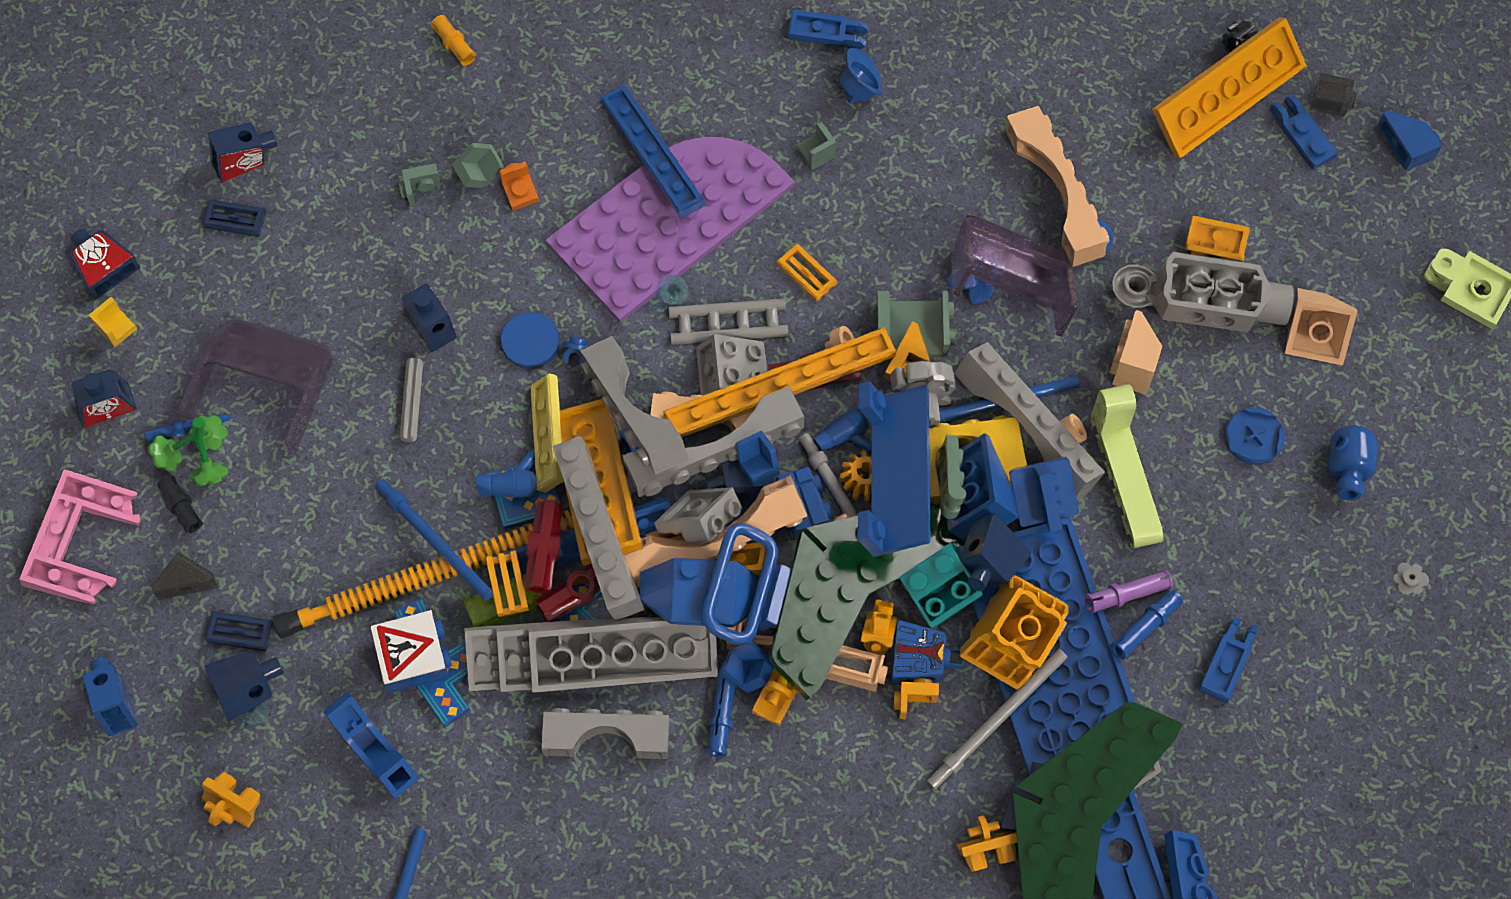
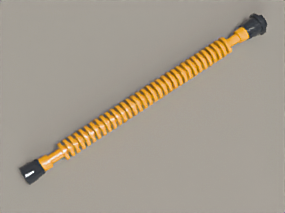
M569 511L564 512L565 518L562 517L560 532L574 528L573 519ZM532 524L527 525L529 530L527 532L524 526L520 527L521 534H518L517 529L512 530L513 537H511L509 532H506L505 540L502 534L498 535L499 542H496L494 537L490 538L491 545L488 544L487 540H484V547L481 548L478 542L475 544L477 550H474L472 545L468 546L469 552L466 553L465 548L460 549L462 555L459 557L471 570V564H474L476 569L480 568L479 561L482 562L483 566H486V557L492 556L493 558L495 555L527 545L529 533L533 531ZM439 556L440 563L437 564L434 558L431 559L432 566H429L428 562L425 561L423 562L425 568L422 569L420 564H417V571L415 572L411 566L408 568L410 574H407L405 569L401 570L402 577H399L398 572L393 573L395 578L393 580L390 574L386 575L387 582H384L383 577L378 578L379 585L376 584L375 580H372L371 588H369L368 583H364L365 590L363 591L360 585L356 586L357 593H354L353 588L348 589L349 596H347L344 590L341 592L342 598H339L337 593L333 594L335 601H332L330 596L325 597L327 603L312 609L310 607L301 610L296 609L273 616L274 624L280 639L304 630L305 627L315 624V620L329 615L332 616L333 620L338 619L337 612H339L342 618L345 616L344 610H347L348 615L353 614L351 607H354L355 611L358 612L360 611V604H362L363 609H367L366 602L368 601L372 607L375 606L374 599H377L378 604L383 603L382 596L385 597L386 601H389L390 593H392L393 598H397L396 591H399L401 596L405 595L404 588H407L408 593L413 592L411 587L413 585L417 591L420 589L419 583L421 582L425 588L428 587L426 580H429L430 584L433 585L435 584V577H437L438 582H442L441 575L444 574L447 580L450 579L449 572H452L453 577L458 576L457 572L447 561L443 560L442 556Z

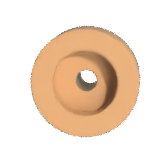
M846 326L836 328L830 332V341L825 342V348L828 349L852 340L854 336Z
M1070 414L1060 420V423L1078 443L1087 439L1086 430L1076 415Z

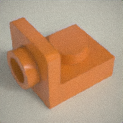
M526 162L511 163L499 171L501 183L512 211L540 202Z

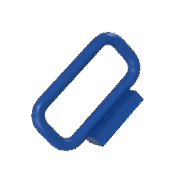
M733 524L726 530L702 608V619L707 630L714 636L736 645L747 644L755 637L758 630L763 632L777 625L792 572L791 568L782 564L776 567L778 559L776 542L769 534L749 524ZM743 535L762 544L766 550V556L745 630L739 633L717 623L714 613L737 536Z

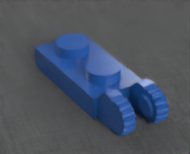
M792 10L788 39L863 49L866 47V39L845 34V32L866 34L869 26L865 22L847 19V17Z
M1294 94L1286 96L1285 99L1287 106L1295 115L1289 118L1287 110L1281 103L1275 102L1271 105V111L1281 123V128L1312 170L1337 157L1338 152L1309 113L1303 109L1302 103Z
M1235 616L1226 635H1223L1198 690L1226 704L1230 700L1252 650L1251 644L1258 630L1257 626L1251 625L1246 632L1244 643L1234 639L1233 636L1237 632L1241 620Z

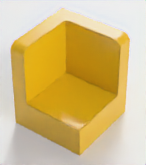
M112 297L89 314L95 328L114 348L137 330L136 325L120 310Z

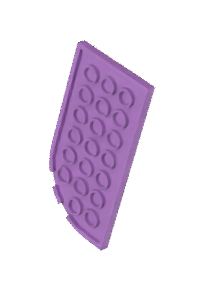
M722 137L690 139L669 147V149L704 198L706 206L680 219L643 165L545 241L546 245L621 323L795 187V181L767 154L747 143Z

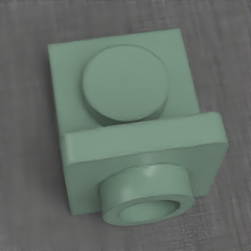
M436 163L402 170L404 181H399L402 199L408 198L410 207L416 206L413 190L426 192L434 189L435 186L441 185Z

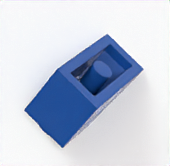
M1386 111L1382 114L1378 127L1406 171L1437 157L1442 147L1441 139L1427 122L1392 111Z

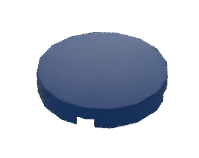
M535 312L521 313L511 318L504 326L501 335L502 350L506 358L517 367L534 369L541 365L544 366L557 354L560 345L558 329L554 322L543 314Z
M1248 407L1230 418L1225 430V442L1229 451L1238 460L1248 464L1262 465L1272 461L1280 454L1285 442V429L1282 423L1280 425L1272 412L1263 408Z

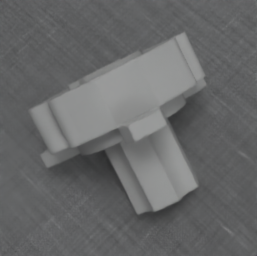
M919 361L907 363L905 365V376L904 368H895L890 374L892 392L885 395L926 385L929 389V428L939 425L941 421L939 406L951 404L950 397L947 395L956 389L952 366L943 362Z

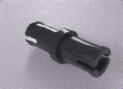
M168 475L159 480L157 486L168 501L170 512L176 514L185 532L192 533L201 528L203 522L193 509L191 498L188 494L183 493L176 478L173 475Z

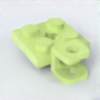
M1440 249L1424 274V278L1428 283L1445 291L1440 301L1491 329L1496 326L1511 299V274L1471 251L1464 258L1451 250ZM1484 286V292L1487 295L1477 294L1474 287Z

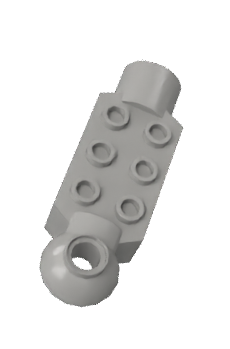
M1173 252L1167 258L1158 275H1155L1147 267L1138 264L1127 265L1115 273L1112 281L1113 292L1122 304L1131 308L1154 306L1161 320L1247 333L1256 321L1286 326L1291 315L1294 297L1292 285L1268 282L1260 265ZM1130 287H1136L1140 292L1133 291Z

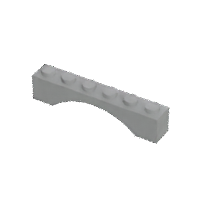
M611 336L580 350L584 361L580 364L585 378L587 380L592 378L591 384L598 397L603 395L602 401L609 414L615 413L613 417L619 430L625 429V436L631 448H638L636 451L642 465H649L654 474L657 475L687 461L688 456L682 437L671 421L642 412L625 397V388L630 372L624 353L615 339Z
M988 342L967 353L954 373L973 395L986 398L1011 413L1033 438L1044 462L1062 457H1067L1070 460L1077 500L1089 493L1105 471Z
M788 386L762 397L749 418L729 435L702 446L685 448L688 460L655 475L649 465H642L635 450L623 455L624 467L638 498L643 495L652 496L659 493L667 485L684 483L691 475L698 472L707 473L714 470L722 462L738 460L735 443L759 431L765 434L771 444L779 438H791L797 435L804 428V415Z
M582 436L552 446L609 613L616 621L643 611L644 608L603 497L598 474L589 448Z

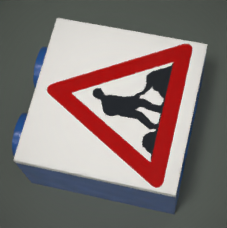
M431 610L371 626L384 685L388 693L449 678L447 667H451L452 662L448 648L442 649L440 642L441 638H445L441 620L435 621Z

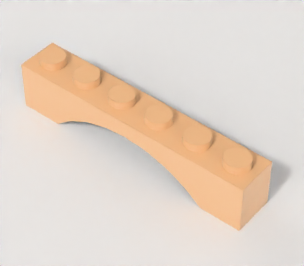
M1039 106L1008 115L1006 132L1016 154L1040 167L1053 180L1061 193L1066 210V221L1063 227L1061 245L1072 267L1104 257L1106 246L1109 243L1108 233L1104 227H1100L1093 204H1088L1085 188L1081 181L1077 182L1074 176L1073 164L1070 159L1066 160L1063 154L1061 140L1059 137H1054L1049 117L1043 115Z
M790 475L764 486L748 510L732 524L726 526L710 542H686L685 539L663 538L650 534L641 538L642 550L624 554V557L637 587H640L641 571L672 558L716 559L726 530L733 524H749L771 536L774 534V530L783 526L789 528L800 524L803 521L802 518L807 517V513ZM743 535L737 536L732 551L743 548L747 544L746 542L752 539Z

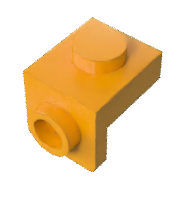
M925 678L914 679L913 682H901L900 692L894 691V710H900L899 719H906L907 702L937 703L939 683H932V680Z

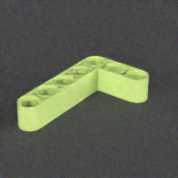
M1125 384L1098 392L1091 414L1092 426H1096L1098 432L1096 435L1101 453L1104 452L1107 461L1104 464L1109 479H1113L1115 486L1113 492L1118 507L1122 508L1124 516H1121L1127 535L1130 534L1133 542L1130 546L1134 549L1163 542V530L1130 430V424L1136 410L1135 394L1132 386Z

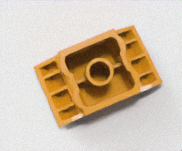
M1014 575L1010 581L999 585V591L989 600L987 609L979 622L971 630L970 638L961 646L960 657L1018 690L1029 680L1036 668H1041L1067 624L1064 620L1068 615L1069 605L1019 576Z

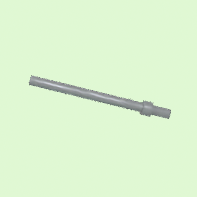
M809 433L802 435L799 441L809 456L808 461L814 471L817 470L843 514H849L850 517L858 516V513L828 466L829 460L825 453L819 451ZM895 580L887 584L888 588L890 589L898 585L899 581Z
M1058 649L954 754L950 752L942 760L944 764L927 782L936 790L952 773L956 774L964 766L963 762L1068 658L1067 655Z

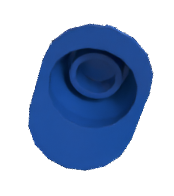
M857 48L848 49L846 53L847 65L839 78V83L845 90L848 103L853 104L856 101L866 102L874 95H882L881 76L872 59Z

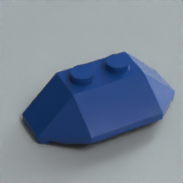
M672 558L641 571L640 599L642 604L647 605L670 624L705 626L702 619V608L716 560ZM729 561L714 613L717 623L731 628L749 617L759 581L758 575L736 561Z

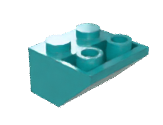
M951 543L899 576L931 629L984 595L982 591L974 590L969 586L968 579L972 573L961 562L962 552L958 546Z

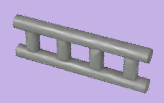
M785 298L669 307V319L678 318L679 333H671V345L703 343L713 334L743 339L787 337L788 325H778L777 314L778 310H786ZM766 311L767 326L749 328L748 313ZM737 314L738 329L720 330L719 315ZM707 316L709 331L691 332L690 317Z

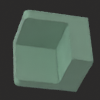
M823 122L816 124L815 135L796 145L797 151L811 170L836 157V141Z
M482 143L470 144L452 163L464 187L473 188L487 186L499 171L504 168L493 145Z

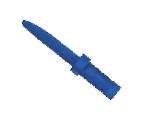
M216 415L221 418L222 423L232 419L229 415ZM193 419L181 422V420L174 421L172 425L146 431L145 435L148 443L153 442V439L157 436H163L165 439L173 436H185V432H189L192 428Z

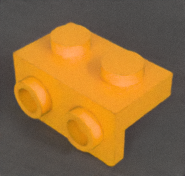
M1192 216L1185 250L1191 251V255L1204 257L1212 255L1220 257L1219 259L1243 262L1250 227Z

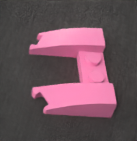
M64 469L19 578L21 585L71 600L95 604L97 601L94 596L106 585L110 588L114 587L117 579L63 562V558L82 511L139 526L140 515H133L131 502L132 499L137 498V492Z

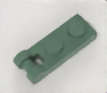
M947 434L939 453L941 514L944 517L954 519L958 516L961 509L960 505L966 497V491L962 488L964 472L959 469L963 459V449H959L958 436Z

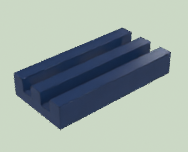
M209 199L202 226L206 229L260 237L266 209ZM220 209L257 215L256 219H251L233 214L214 213L213 210ZM211 219L253 225L254 227L213 221Z
M212 611L205 641L207 643L267 651V643L270 639L273 621ZM217 620L264 628L263 632L220 626L216 625ZM214 632L260 638L261 640L257 642L214 635Z

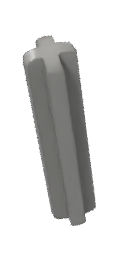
M409 358L406 361L400 438L403 442H415L417 439L423 363L419 358Z

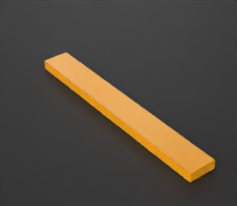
M885 327L666 409L663 411L666 420L671 421L679 435L685 437L754 411L762 397L788 386L793 395L896 357V350Z

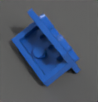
M1067 457L1010 470L1009 474L1016 497L1018 519L1021 527L1045 522L1049 531L1054 532L1062 530L1061 519L1079 514L1070 460Z

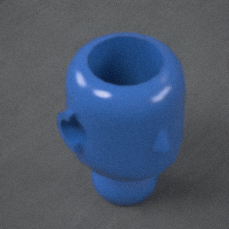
M1350 425L1339 428L1330 439L1328 473L1337 480L1336 493L1344 500L1353 501L1359 499L1365 490L1363 482L1369 480L1376 472L1378 439L1372 431L1362 426Z

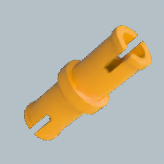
M444 15L434 18L431 28L443 40L442 44L446 50L452 51L461 65H470L475 60L476 53L464 41V35L461 31L455 30Z

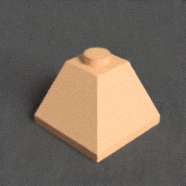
M1297 288L1290 316L1285 354L1343 365L1357 309L1326 293Z

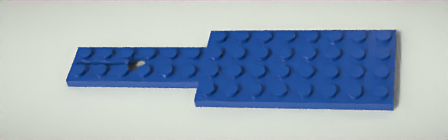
M1071 517L1061 519L1062 530L1050 532L1046 524L1013 532L1031 551L1030 556L1015 575L1069 605L1068 615L1064 620L1067 624L1044 663L1058 649L1062 650L1068 658L1009 716L1028 776L1030 775L1032 762L1046 763L1122 704L1135 702L1121 660L1114 656L1110 650V645L1114 640L1104 611L1100 610L1091 614L1087 611V608L1092 607V604L1088 606L1084 604L1085 595L1097 591ZM964 546L958 547L961 552L963 551ZM999 585L991 588L985 587L982 591L984 595L971 603L977 623L987 609L989 600L999 591ZM1036 668V669L1033 671L1032 675H1033L1039 668ZM996 678L1003 702L1005 703L1017 690ZM1133 790L1101 828L1095 874L1102 899H1171ZM1114 840H1123L1128 843L1132 850L1130 860L1125 863H1116L1111 860L1107 852L1108 845Z

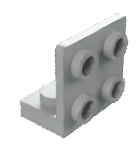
M713 334L696 347L700 393L702 396L767 372L765 347L762 341Z

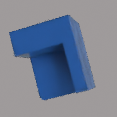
M762 431L735 443L739 468L753 486L780 474L776 450Z
M751 640L747 644L737 645L729 649L722 673L748 694L767 684L774 667L769 661V654Z

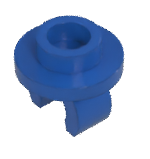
M570 336L569 341H563L562 346L569 348L563 355L564 363H569L572 353H577L580 356L579 365L584 362L580 350L591 346L587 344V339Z

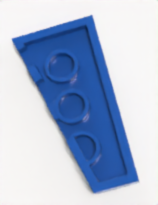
M1175 830L1165 833L1164 838L1173 899H1218L1216 892L1207 883L1206 876L1209 875V871L1197 836Z

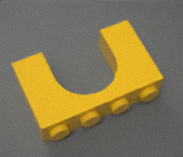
M1001 415L989 421L980 422L978 419H971L958 425L941 423L933 428H929L930 502L934 505H939L940 488L935 463L947 434L958 436L959 446L967 445L984 433L989 435L1011 484L1010 470L1027 466L1019 422L1015 417L1009 418V416Z

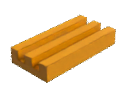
M799 244L793 246L776 261V265L816 302L838 283ZM798 254L827 283L823 285L793 255ZM789 261L796 269H798V270H799L812 284H814L819 290L816 291L805 279H803V278H802L789 264H787L786 262Z
M516 550L510 551V554L506 555L501 553L497 557H486L498 617L529 611ZM511 561L521 605L517 606L514 603L506 565L507 562ZM500 564L509 605L508 608L504 609L494 565Z

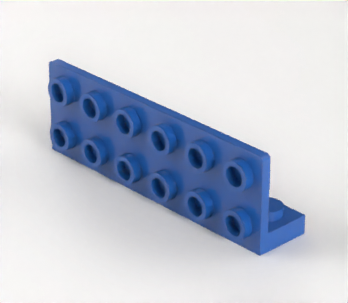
M870 381L859 384V410L872 423V513L869 510L858 513V541L874 557L929 544V389L926 385L884 396Z

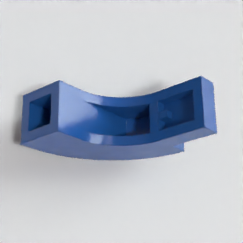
M345 692L322 711L349 748L395 799L420 779L405 758L385 739L348 692Z

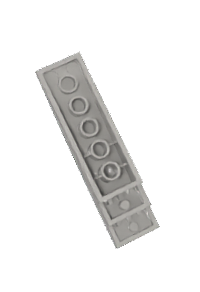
M662 617L622 618L616 621L614 619L575 620L464 628L469 691L500 689L501 692L532 689L534 693L718 676L716 636L711 634L705 626L670 624Z

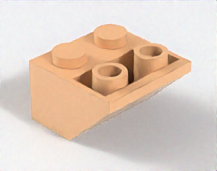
M1135 311L1133 320H1126L1110 374L1115 375L1113 385L1130 384L1133 391L1146 395L1157 366L1162 345L1141 311Z

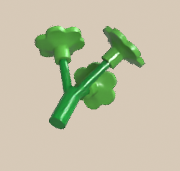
M199 416L194 418L190 434L178 442L172 439L166 440L163 436H157L153 439V443L148 446V452L153 457V464L157 468L164 467L168 472H172L182 460L179 452L180 448L192 440L196 442L201 459L199 460L200 465L195 471L190 473V479L195 481L198 486H204L208 483H219L222 477L228 474L227 467L223 466L221 462L212 463L211 458L206 453V450L209 448L212 450L220 449L223 444L222 440L228 436V430L222 425V420L219 416Z

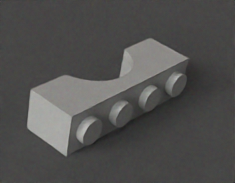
M554 708L551 712H544L542 752L544 756L575 757L580 746L587 739L598 734L609 733L624 738L634 749L637 758L668 759L669 715H663V712L654 710L646 711L645 715L632 714L629 710H615L614 714H602L597 709H585L582 713H570V710L565 708Z

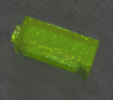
M522 575L523 585H525V575ZM515 578L510 580L514 603L517 606L521 605ZM503 583L498 586L504 609L508 608L509 605ZM525 590L529 611L498 617L494 595L487 601H484L478 594L473 596L474 599L462 596L473 627L497 626L538 609L535 600L545 594H535Z

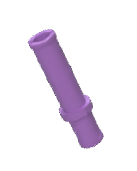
M1163 570L1121 585L1114 583L1105 590L1085 595L1084 604L1085 606L1092 604V607L1087 608V611L1091 614L1112 606L1119 608L1124 606L1125 602L1171 589L1173 587L1172 577L1165 579L1164 577L1169 576L1170 573L1167 570Z

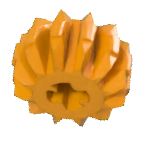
M863 449L860 458L852 453L849 456L850 462H843L842 470L844 472L840 474V481L845 483L843 487L845 493L853 491L852 498L854 500L858 499L860 494H864V500L868 502L870 501V493H872V455L867 457V453ZM862 472H868L869 478L863 479Z

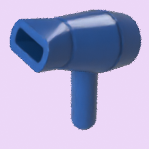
M858 408L841 414L813 438L819 451H825L851 441L872 455V441L862 435L869 428L868 420Z
M534 448L526 454L513 471L493 475L478 474L476 485L479 497L493 495L521 498L533 496L536 491L537 482L533 471L529 470L535 464Z

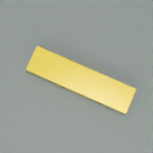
M550 373L530 386L537 490L544 493L564 482L552 447L562 443L558 380L556 375Z

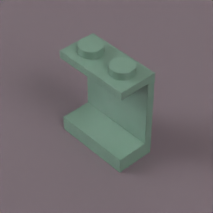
M878 291L877 330L885 327L896 351L912 321L918 323L928 355H948L949 347L955 346V329L949 328V319H954V302L948 301V291H942L941 301H890L889 291Z

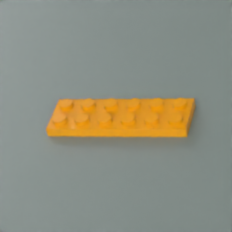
M1279 17L1152 109L1172 154L1176 158H1182L1307 67L1287 19Z
M602 399L560 410L562 443L582 436L589 448L598 474L603 497L623 554L642 550L643 546L612 413H608ZM567 491L581 561L584 566L592 564Z

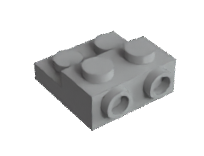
M733 487L687 491L654 524L659 533H682L686 542L700 541V543H707L712 541L717 534L721 533L724 530V526L732 522L733 517H737L740 514L742 507Z

